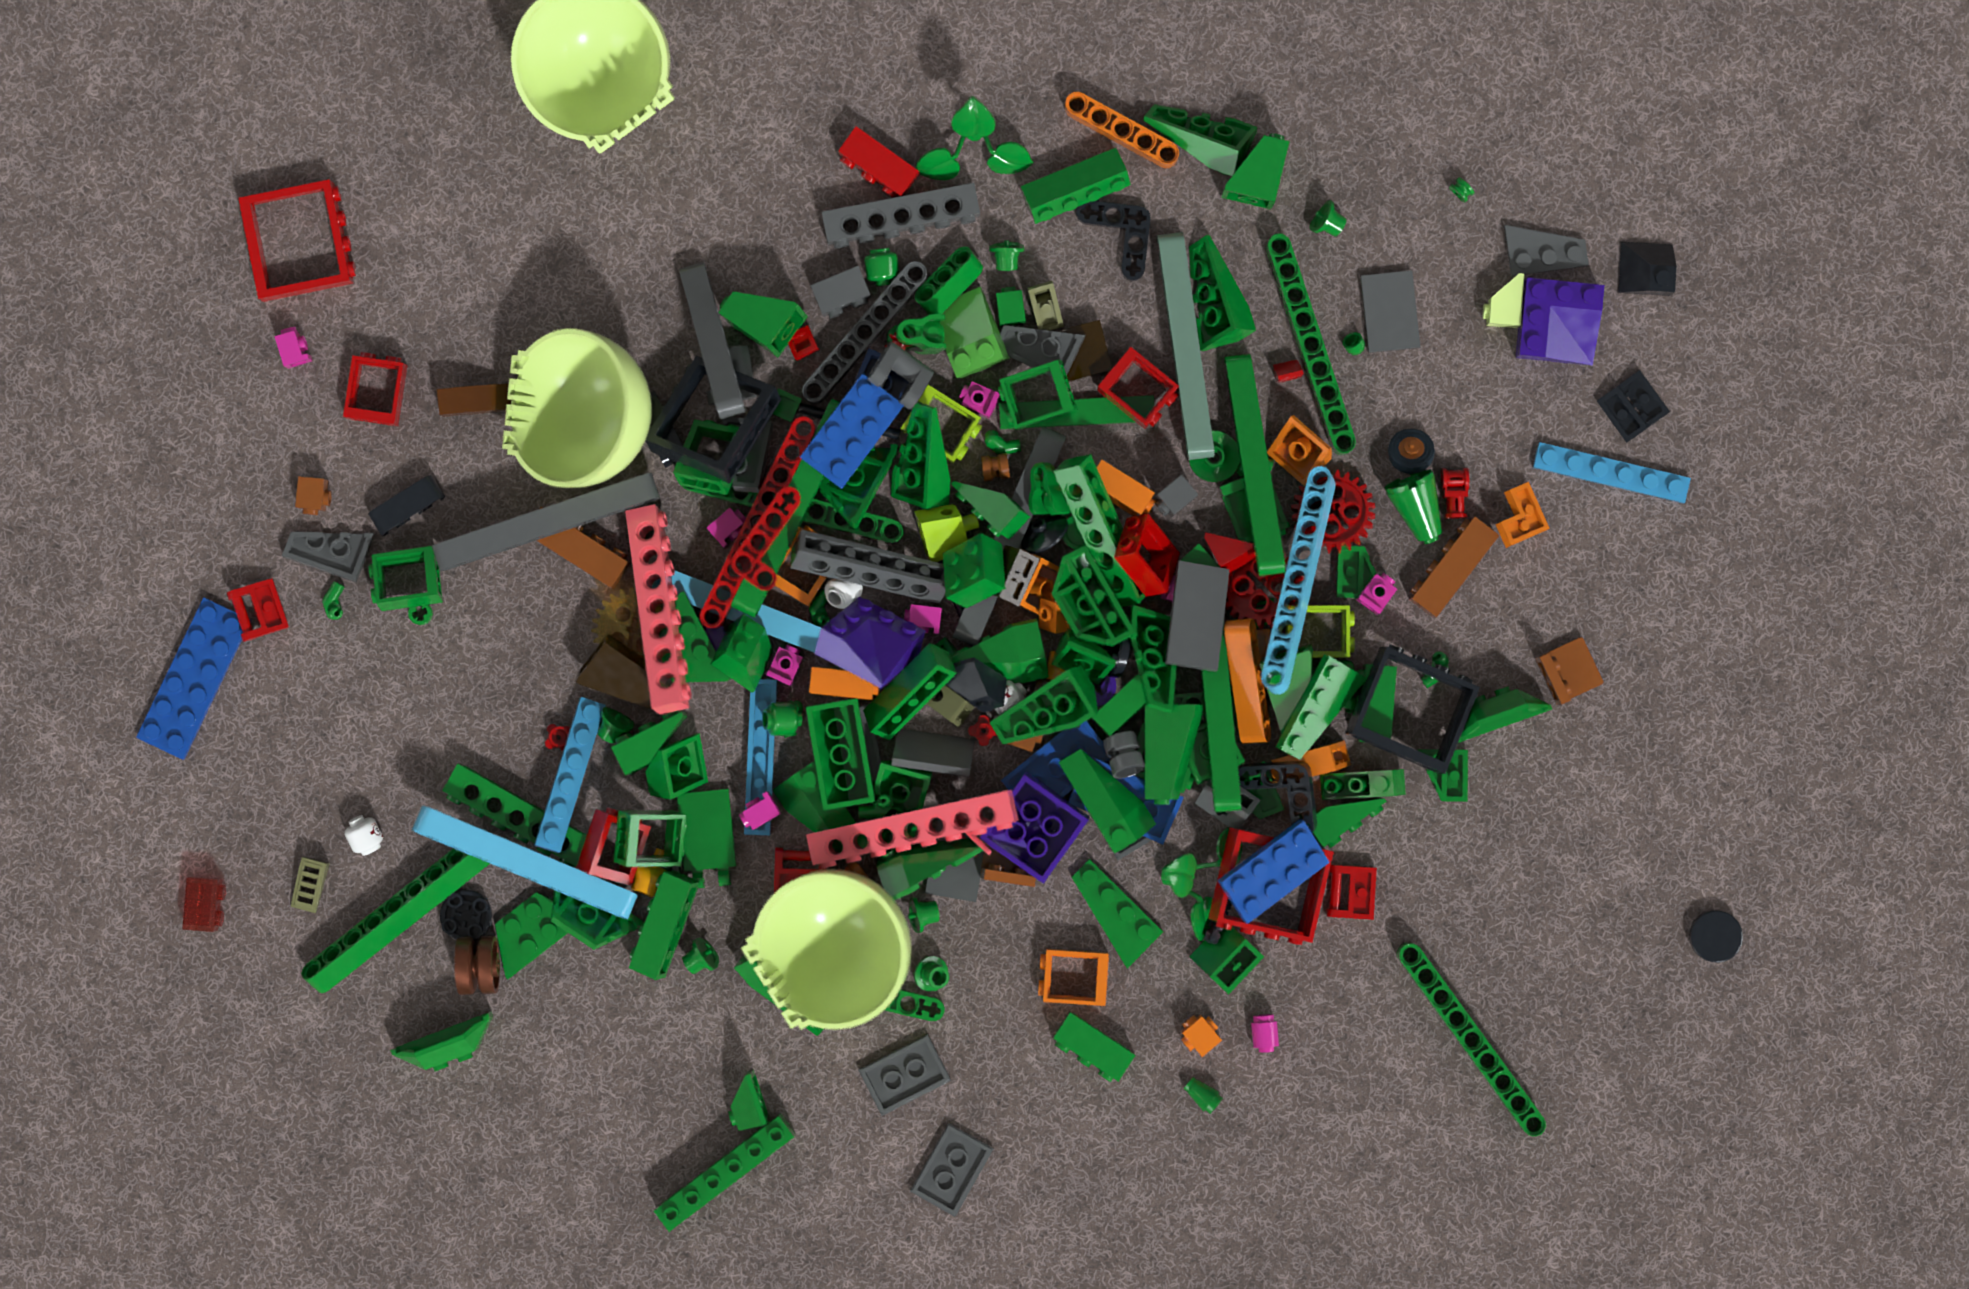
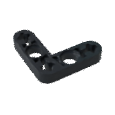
M1091 201L1077 207L1076 217L1082 224L1126 229L1121 267L1122 275L1131 282L1141 279L1146 264L1151 219L1149 211L1142 206ZM1086 206H1091V211L1099 212V207H1104L1102 221H1097L1098 215H1090L1089 219H1084L1085 216L1080 213V210H1085ZM1110 209H1117L1121 217L1119 221L1112 223L1107 220L1106 212ZM1124 209L1130 210L1129 216H1136L1137 212H1142V216L1146 217V221H1142L1141 225H1136L1134 219H1128V224H1122L1125 218ZM1133 237L1140 238L1143 241V248L1139 251L1131 250L1128 245L1129 240ZM1127 253L1133 256H1143L1142 260L1139 258L1136 260V267L1140 268V272H1136L1135 276H1130V271L1126 270V267H1130L1132 257L1126 258Z
M1302 761L1249 763L1238 769L1239 785L1244 789L1287 788L1291 825L1299 819L1302 820V812L1309 810L1304 815L1305 823H1310L1308 828L1311 833L1315 831L1317 816L1312 772L1308 764ZM1297 768H1299V772L1304 773L1300 780H1298L1296 775H1289L1286 778L1287 773H1293ZM1259 769H1261L1260 777H1254L1250 782L1242 776L1246 771H1248L1249 775H1257L1260 772ZM1267 770H1277L1280 775L1279 781H1270L1267 778ZM1297 793L1305 794L1308 798L1307 805H1298L1295 801V795Z

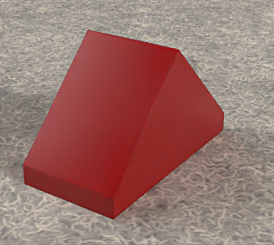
M1205 533L1204 538L1219 566L1230 569L1229 573L1256 558L1253 543Z

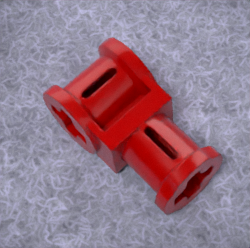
M1468 467L1463 468V470L1441 468L1442 498H1446L1445 519L1467 518V513H1465L1464 498L1468 497L1470 478Z

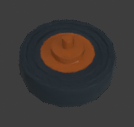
M1414 428L1397 432L1390 440L1388 446V456L1393 467L1407 474L1420 473L1426 470L1432 463L1435 455L1434 443L1430 436L1422 430Z

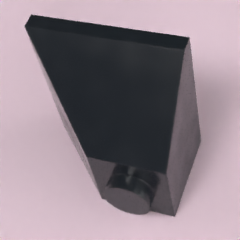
M1621 241L1618 293L1670 296L1675 293L1677 265L1673 244Z
M975 657L953 663L957 674L946 685L967 702L977 707L979 711L991 712L993 709L1004 706L1007 678Z

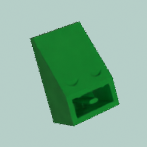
M679 711L669 712L662 716V722L658 724L649 722L638 728L640 733L634 736L632 733H628L615 740L616 745L611 748L624 774L631 775L649 766L658 750L666 747L688 716L687 713H679Z

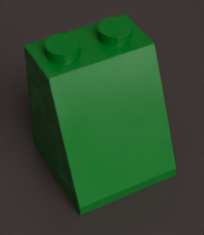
M1270 133L1269 136L1264 135L1226 183L1221 198L1271 210L1276 201L1290 141L1284 140V136Z
M734 291L730 296H726L722 300L718 312L731 326L777 358H779L787 347L788 342L808 317L800 306L793 301Z

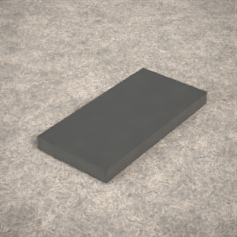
M1184 561L1177 562L1165 664L1213 672L1218 671L1230 569Z

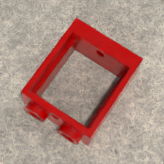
M1130 347L1098 385L1097 391L1142 428L1146 429L1149 424L1154 427L1162 417L1160 411L1165 405L1170 407L1179 396L1176 393L1179 385ZM1133 363L1168 390L1145 418L1111 391Z
M360 352V356L352 355L343 417L350 420L398 426L408 365L401 363V358L386 356L385 360L375 359L376 355L372 353ZM362 365L397 370L391 413L356 408Z
M1143 514L1126 519L1114 558L1141 592L1148 597L1168 593L1180 553L1149 514ZM1141 543L1152 556L1149 565L1138 553Z
M607 807L606 812L596 809L576 869L590 875L632 886L638 867L620 865L619 869L598 864L611 823H617L618 810ZM643 820L639 822L636 855H642L651 826L642 823Z

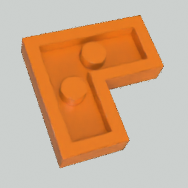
M1529 482L1504 492L1514 516L1495 525L1506 548L1550 529Z

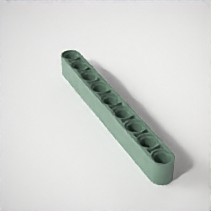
M1183 232L1157 235L1177 385H1179L1178 395L1188 460L1214 457V445Z

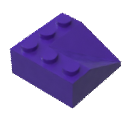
M1527 277L1524 280L1521 326L1518 327L1515 358L1593 366L1605 285Z
M858 597L821 628L814 654L882 688L920 653L926 631L913 622L906 621L896 616L893 612L873 604L870 600Z
M1025 772L1012 790L1018 821L1012 822V828L997 831L996 826L986 828L987 833L982 834L979 839L1044 884L1086 825L1090 816L1070 804L1068 800L1034 776Z

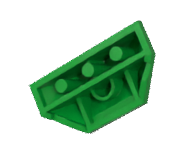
M1085 545L1063 556L1052 596L1076 639L1113 646L1135 635L1136 632L1087 546Z
M1509 686L1495 690L1496 696L1488 699L1485 698V695L1478 696L1474 701L1458 743L1550 711L1552 707L1550 704L1519 689L1510 690Z
M492 1011L400 1045L390 1051L392 1055L424 1070L433 1067L434 1072L449 1067L448 1061L457 1058L458 1062L468 1060L473 1057L472 1052L478 1050L493 1018Z

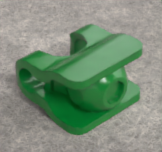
M932 314L922 319L904 320L888 330L887 343L889 344L892 341L889 334L894 335L896 331V338L900 343L913 345L907 346L905 350H911L917 354H937L946 349V344L943 343L945 331L940 323L945 320V314Z
M1048 462L1036 463L1031 469L1030 512L1033 515L1070 514L1071 510L1066 504V498L1056 481L1055 468Z

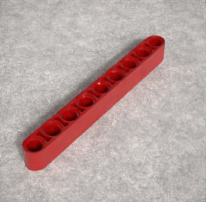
M799 417L792 423L701 610L700 620L708 628L716 629L721 627L732 608V601L744 578L740 575L732 577L729 574V567L742 541L747 538L753 529L751 524L753 518L762 516L768 508L763 503V497L767 493L777 495L782 488L789 486L802 460L799 457L809 445L816 431L815 424L808 417ZM801 423L811 425V432L806 436H800L797 433V428ZM790 446H796L800 450V454L796 459L791 460L786 457V450ZM780 469L788 472V479L783 483H778L774 479L776 471ZM778 504L774 506V508L778 509L779 507ZM772 513L767 517L766 523L768 526L770 525L775 513ZM756 535L752 538L755 549L759 548L764 536ZM742 556L737 559L736 563H740L742 571H746L751 561L748 557ZM722 586H727L731 590V596L729 599L722 601L718 598L717 592ZM715 609L719 613V620L715 624H709L706 620V614L708 611Z

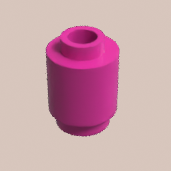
M1274 1014L1253 1016V1022H1251L1253 1048H1258L1259 1053L1273 1052L1274 1047L1279 1046L1277 1021L1274 1020Z

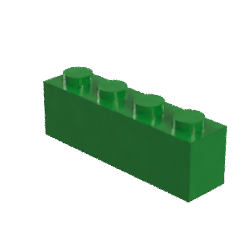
M1113 148L1020 187L1035 224L1050 220L1052 217L1066 211H1072L1076 207L1088 202L1096 201L1110 193L1121 191L1131 184L1124 162L1117 148Z
M929 643L863 710L870 732L890 740L957 674L948 651Z
M675 870L665 871L658 877L656 894L647 906L648 916L638 931L640 938L637 946L632 949L629 956L631 960L629 969L654 980L666 977L700 881Z

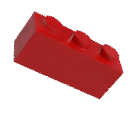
M857 126L838 150L839 156L842 157L840 159L841 163L851 170L854 166L863 172L861 174L862 178L872 185L875 181L883 186L881 191L890 198L905 196L919 176V171Z

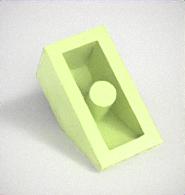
M1519 273L1488 300V304L1483 305L1482 318L1487 319L1486 326L1518 328L1521 326L1524 274Z

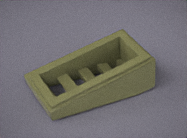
M306 856L301 858L291 907L312 913L317 912L330 863ZM307 867L319 869V874L306 871ZM305 876L317 879V884L304 881ZM302 886L315 889V893L311 894L301 891ZM299 896L313 899L312 904L298 901Z

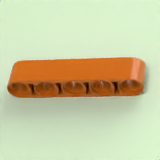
M1073 92L1066 98L1065 111L1070 118L1162 168H1171L1177 163L1179 149L1176 144L1081 92ZM1074 100H1079L1083 103L1084 108L1080 111H1073L1069 104ZM1098 112L1103 113L1106 116V121L1101 124L1095 123L1092 116ZM1125 125L1129 133L1125 136H1119L1115 132V127ZM1141 137H1146L1150 139L1151 146L1149 148H1141L1137 140ZM1165 149L1171 150L1174 158L1170 161H1165L1161 158L1160 152Z
M1253 619L1228 620L1225 622L1224 633L1240 740L1242 744L1267 743L1271 739V726L1265 685L1261 679L1262 671L1259 665L1261 657L1256 624Z

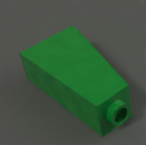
M1312 644L1298 648L1288 689L1282 694H1273L1268 690L1281 734L1284 732L1313 676ZM1287 651L1277 653L1276 659H1283ZM1266 657L1261 658L1259 664L1261 671H1263ZM1281 675L1273 676L1270 684H1278L1281 680Z
M1145 705V799H1154V805H1170V799H1179L1202 717L1203 705H1173L1171 713Z

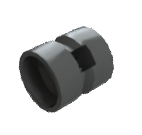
M1134 732L1117 733L1103 741L1106 755L1108 758H1111L1109 765L1114 778L1131 777L1145 769L1142 754L1137 752L1139 744Z

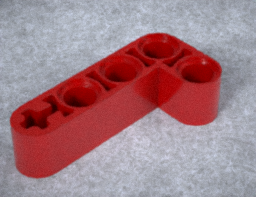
M785 487L778 492L731 560V566L738 575L763 591H768L776 585L777 576L761 560L801 503L800 494L793 487ZM792 492L795 494L793 498L796 502L794 505L789 503L784 510L789 513L785 516L774 506L778 504L781 507L785 501L782 496L784 494L789 495ZM772 513H776L781 517V524L776 528H771L766 523L767 517ZM754 536H764L766 539L765 547L762 549L753 548L751 540ZM746 556L750 559L751 566L748 570L740 571L737 568L736 561L739 557ZM763 571L770 572L772 575V582L768 586H761L758 583V575Z

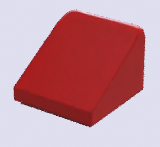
M1297 359L1273 365L1276 382L1278 383L1301 378L1304 374Z

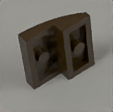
M1100 320L1057 331L1086 335L1068 372L1069 382L1112 370Z

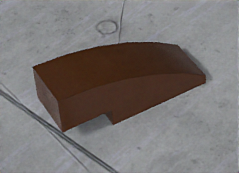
M509 384L437 389L439 415L447 417L506 411V405H511L512 400L507 399Z

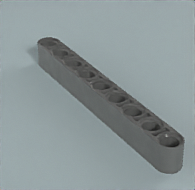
M1044 426L1042 427L1012 496V499L1021 506L1030 518L1010 540L1003 535L995 536L994 540L1002 543V549L1005 545L1015 548L1020 547L1033 517L1029 509L1030 472L1032 467L1036 463L1048 462L1054 466L1067 436ZM991 596L969 608H965L953 638L971 646L977 645L997 601V597Z
M647 473L437 543L432 546L439 570L446 571L659 499L660 496L652 473Z

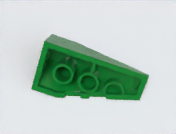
M1155 104L1145 114L1144 121L1209 168L1223 175L1233 176L1244 162L1258 129L1254 125L1235 118L1225 117V123L1210 121V114L1202 113L1201 116L1187 117L1188 113L1184 109Z
M1132 605L1130 624L1136 634L1131 636V641L1146 705L1171 713L1174 703L1176 665L1165 664L1171 616Z
M892 760L881 761L874 786L876 800L883 794L889 795L893 799V807L885 817L923 809L933 772L893 766ZM910 823L907 827V832L911 837H915L918 828L914 823ZM885 828L883 830L882 838L888 843L892 841L893 833L890 829Z

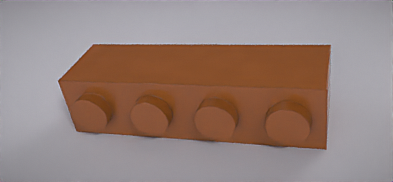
M582 526L536 540L612 589L615 588L630 565L625 560L628 555L615 547L612 551L604 547L606 541L595 534H592L591 537L582 533L584 529Z
M1475 516L1470 521L1467 518L1463 520L1457 528V531L1460 533L1454 541L1452 539L1447 541L1441 549L1444 555L1439 561L1434 559L1425 570L1428 573L1427 577L1423 582L1418 580L1409 591L1413 594L1409 600L1432 618L1438 617L1500 536Z

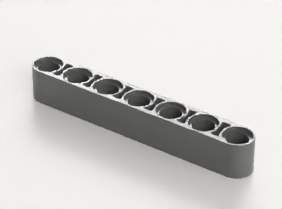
M913 261L904 267L805 382L802 393L807 402L819 404L824 401L913 298L917 289L927 280V270L922 263ZM915 268L923 272L922 278L917 281H913L908 277L909 272ZM894 289H904L906 296L902 300L893 299L891 295ZM878 308L888 309L889 315L886 319L879 320L875 317V312ZM862 327H868L872 330V335L869 339L859 338L858 331ZM847 346L853 347L855 349L854 357L851 359L843 358L841 356L843 348ZM829 366H835L839 370L838 375L833 379H829L824 375L825 369ZM813 385H817L822 389L821 395L818 398H810L807 394L808 389Z
M700 262L680 268V276L719 417L723 419L746 412L705 263Z

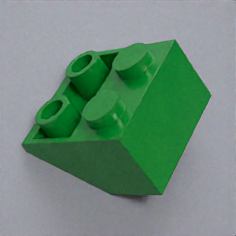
M1234 927L1231 930L1223 928L1222 932H1219L1221 936L1217 944H1210L1204 940L1189 956L1228 995L1264 958Z

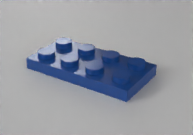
M862 373L799 458L842 489L903 408V405L880 386L876 387L869 382L867 376Z
M1086 721L1080 725V728L1075 727L1061 731L1001 781L1008 790H1013L1024 773L1028 772L1064 797L1073 789V786L1058 762L1078 749L1104 762L1109 761L1111 758H1108L1106 755L1103 741Z
M1090 756L1094 761H1096L1101 767H1103L1108 773L1112 775L1110 765L1108 763ZM1135 775L1127 778H1115L1143 801L1156 823L1143 836L1163 845L1184 797L1180 795L1179 799H1170V805H1154V799H1145L1144 779ZM1073 788L1068 802L1075 807L1087 811Z
M1299 819L1217 881L1243 922L1248 924L1330 862L1306 823Z

